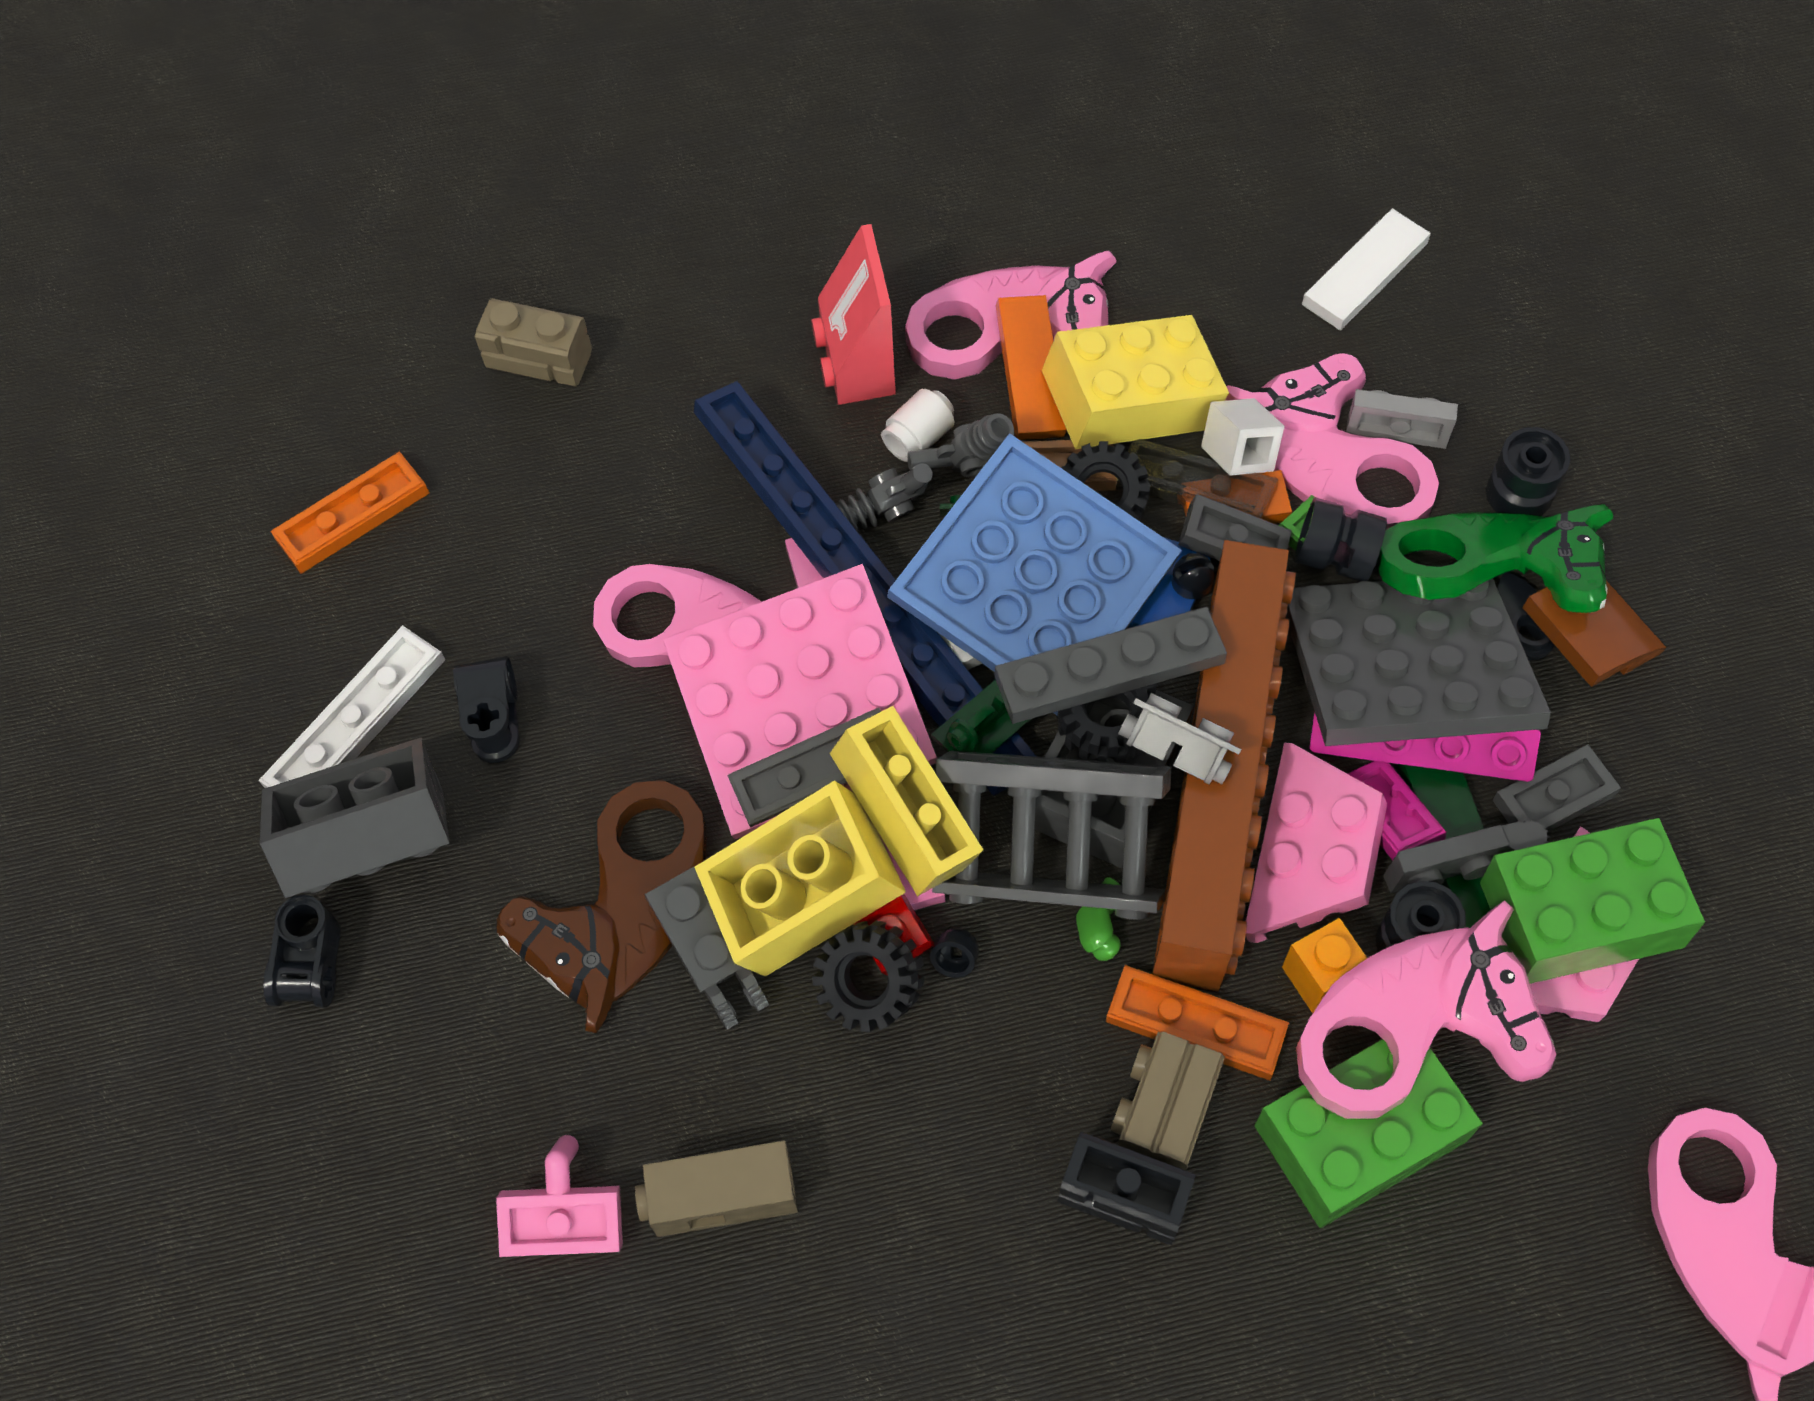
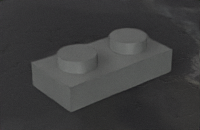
M1196 494L1189 504L1178 545L1220 561L1224 540L1287 550L1292 531Z
M1589 744L1534 772V778L1531 781L1519 780L1499 790L1492 801L1509 824L1518 821L1523 823L1525 820L1531 821L1533 819V821H1539V824L1545 825V830L1550 832L1614 798L1621 787Z

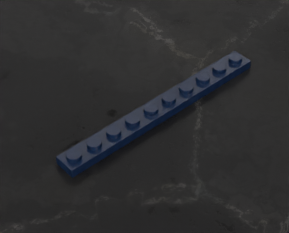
M733 382L696 399L694 414L823 578L863 564L910 689L937 725L940 727L983 691L938 632L887 597L888 590L896 581L895 578L739 382ZM1015 733L992 753L1036 757L1018 733ZM987 786V789L993 796L1008 788Z

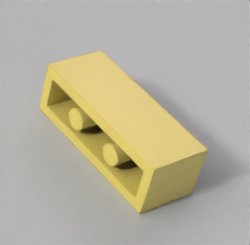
M894 706L846 729L830 752V755L916 895L919 896L962 872L983 851V848Z

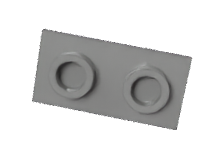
M1153 693L1150 694L1146 703L1137 698L1134 699L1133 704L1143 709L1138 718L1127 714L1118 732L1119 735L1128 739L1126 745L1134 746L1163 761L1173 741L1182 746L1173 766L1203 780L1204 783L1210 784L1214 780L1223 784L1232 766L1231 763L1223 760L1227 749L1236 754H1239L1241 751L1240 748L1230 744L1234 735L1233 732L1204 718L1198 728L1180 720L1177 717L1182 707Z

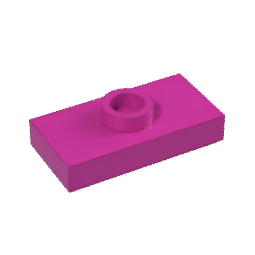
M1373 761L1348 773L1350 776L1383 793L1387 802L1380 845L1392 860L1399 851L1446 839L1444 828L1388 762Z

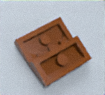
M1607 580L1605 607L1596 612L1579 613L1561 609L1553 600L1551 591L1547 587L1529 596L1522 608L1591 687L1619 671L1625 675L1660 655L1666 649V646Z

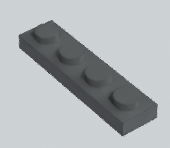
M1204 607L995 666L994 677L1011 723L1015 724L1225 664L1227 651L1208 608Z

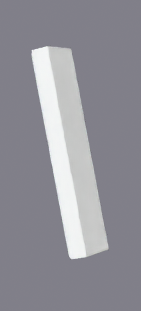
M402 625L259 779V782L264 788H268L356 759L445 661L442 652Z

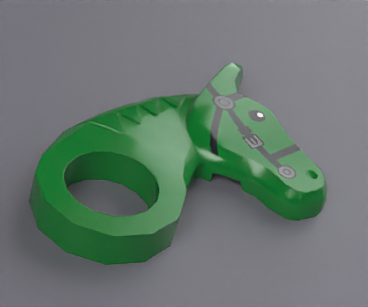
M1603 504L1583 507L1551 517L1474 512L1447 514L1400 522L1385 531L1376 567L1383 582L1400 593L1428 600L1456 598L1500 574L1511 570H1519L1525 574L1530 569L1542 577L1544 585L1551 591L1553 600L1561 609L1579 613L1596 612L1605 607L1607 597L1604 543L1596 534V531L1613 519V512ZM1419 550H1431L1448 554L1458 562L1442 567L1425 566L1410 561L1404 555Z

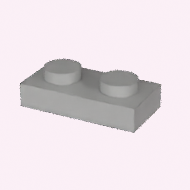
M1356 389L1347 418L1346 432L1365 437L1388 438L1404 443L1446 449L1456 423L1458 404L1441 402L1435 398L1428 397L1414 398L1393 395L1381 390L1366 391Z

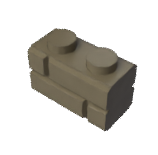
M493 298L488 301L475 333V339L479 350L482 351L481 356L486 368L547 381L556 380L557 383L575 387L580 383L592 351L584 317Z
M1163 1031L1157 1033L1152 1048L1141 1044L1130 1074L1131 1078L1140 1081L1133 1101L1122 1097L1110 1130L1121 1135L1118 1146L1186 1171L1225 1056L1220 1052L1201 1045L1190 1044L1185 1039Z

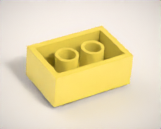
M1193 315L1059 331L1056 333L1042 368V373L1075 450L1081 449L1082 446L1089 443L1091 447L1099 446V441H1108V445L1205 431L1210 403L1225 401L1229 394Z
M835 780L694 867L734 964L765 977L906 893L879 833L852 791Z

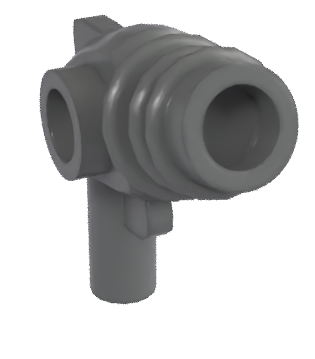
M995 413L984 416L981 420L974 421L971 424L959 426L954 429L955 438L950 445L908 451L909 470L917 464L924 463L931 469L950 467L955 472L961 473L962 476L975 477L1008 434L1014 435L1013 423L1007 416Z
M920 463L909 472L898 475L896 469L891 468L868 481L871 489L867 492V496H865L860 488H856L858 501H856L853 495H848L850 505H847L843 499H840L839 504L836 506L857 532V523L863 529L867 528L866 519L869 520L873 527H877L878 523L875 514L878 517L885 515L888 523L895 521L915 510L912 501L926 492L933 475L932 469L927 464Z

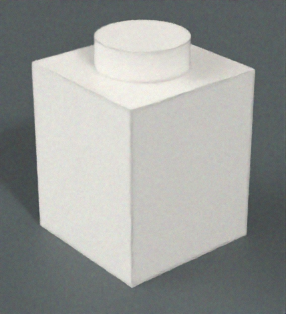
M1255 398L1214 401L1210 403L1201 447L1230 476L1274 472L1285 426Z

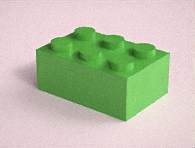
M1659 818L1494 855L1480 881L1490 910L1504 900L1513 907L1514 911L1504 928L1502 938L1525 968L1530 984L1683 949L1705 923Z
M1382 1039L1333 1067L1329 1072L1340 1083L1359 1090H1371L1384 1085L1391 1078L1393 1073V1056L1387 1043ZM1429 1047L1407 1098L1403 1103L1379 1118L1345 1119L1317 1104L1305 1085H1302L1265 1106L1254 1127L1321 1229L1463 1145L1483 1123Z

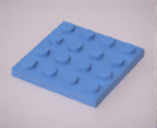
M1009 433L890 587L887 597L995 672V666L1127 629L1175 563L1182 550Z

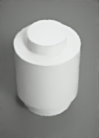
M920 389L887 419L886 428L881 432L882 440L894 456L908 462V451L930 449L954 426L955 421L952 414L954 408L949 399L941 392Z

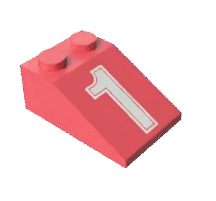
M862 225L818 296L820 317L811 319L816 348L825 347L827 357L820 358L825 387L834 386L838 405L896 395L891 303L872 225Z

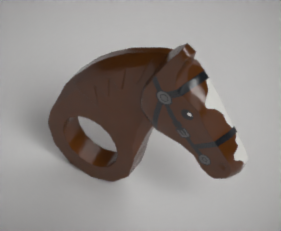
M664 780L635 782L613 795L597 820V844L600 865V887L597 902L565 908H552L538 900L519 896L513 898L500 910L496 920L497 934L506 946L538 972L555 989L586 1008L585 1031L598 1032L607 1017L613 1001L627 994L649 974L673 946L648 904L645 894L706 860L707 835L702 811L687 790ZM658 808L670 811L681 819L684 824L681 842L671 854L664 858L646 862L633 859L621 849L620 837L623 828L636 814L644 810Z

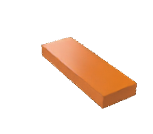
M1046 295L998 298L995 306L1015 437L1019 440L1064 437L1067 429L1042 373L1043 365L1053 343Z
M399 451L270 532L299 573L302 574L430 493L424 481Z
M1124 965L1106 1017L1107 1023L1154 1040L1157 1033L1163 1031L1185 1039L1190 1044H1198L1220 1052L1225 1056L1224 1065L1269 1081L1273 1076L1289 1025L1287 1021Z

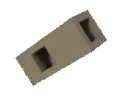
M786 1141L643 1165L645 1184L635 1186L640 1222L649 1220V1225L657 1237L798 1213L791 1160Z

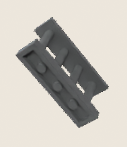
M951 750L936 759V775L941 782L953 783V791L958 792V810L978 842L981 793L987 791V786L1008 787V795L1013 796L1011 875L978 873V855L962 872L932 888V893L950 894V901L961 904L980 903L983 901V897L1115 909V915L1124 919H1146L1150 913H1157L1165 901L1166 889L1145 887L1148 808L1154 805L1155 799H1163L1170 790L1171 767ZM1042 790L1064 792L1063 798L1069 801L1066 880L1033 877L1036 797L1042 795ZM1098 794L1120 796V803L1125 805L1122 885L1089 882L1092 802L1098 800Z

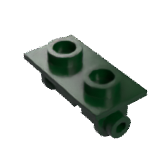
M994 680L935 730L930 737L946 752L951 750L994 753L1031 719L1015 724L1011 723L997 682Z

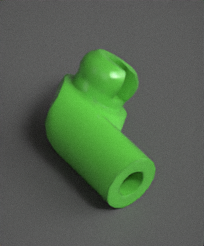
M1108 877L1102 882V884L1120 885ZM1081 906L1076 915V925L1081 946L1086 952H1092L1093 956L1099 961L1112 959L1118 953L1121 946L1120 939L1113 934L1114 930L1110 918L1115 909Z

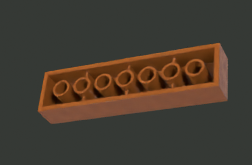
M1224 540L1212 594L1210 615L1227 651L1225 664L1200 671L1192 725L1198 728L1204 718L1233 732L1234 735L1230 744L1240 748L1241 751L1239 754H1236L1227 749L1223 760L1231 763L1232 766L1223 784L1214 780L1207 784L1203 780L1184 771L1166 883V896L1163 903L1152 974L1184 986L1219 992L1224 975H1235L1238 956H1242L1247 922L1242 920L1246 902L1250 900L1255 869L1250 868L1253 849H1257L1262 816H1258L1260 799L1264 798L1268 779L1269 765H1265L1267 749L1271 747L1275 729L1276 715H1272L1274 699L1278 698L1283 667L1279 666L1281 651H1284L1289 628V619H1286L1288 604L1292 600L1296 572L1286 571L1289 550L1229 540Z

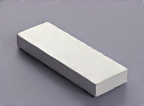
M1392 208L1304 294L1302 305L1341 331L1428 244L1431 233Z

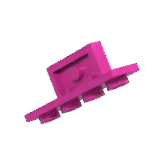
M1314 711L1310 750L1314 753L1529 782L1534 778L1541 733L1540 730L1325 746Z

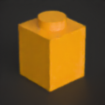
M1338 918L1291 944L1282 968L1313 1013L1332 984L1366 960L1367 957L1342 920Z

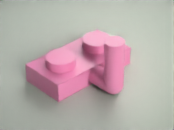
M561 1136L546 1156V1189L501 1191L496 1197L499 1257L620 1252L623 1245L620 1186L570 1188L569 1165L579 1149L578 1141L573 1136Z

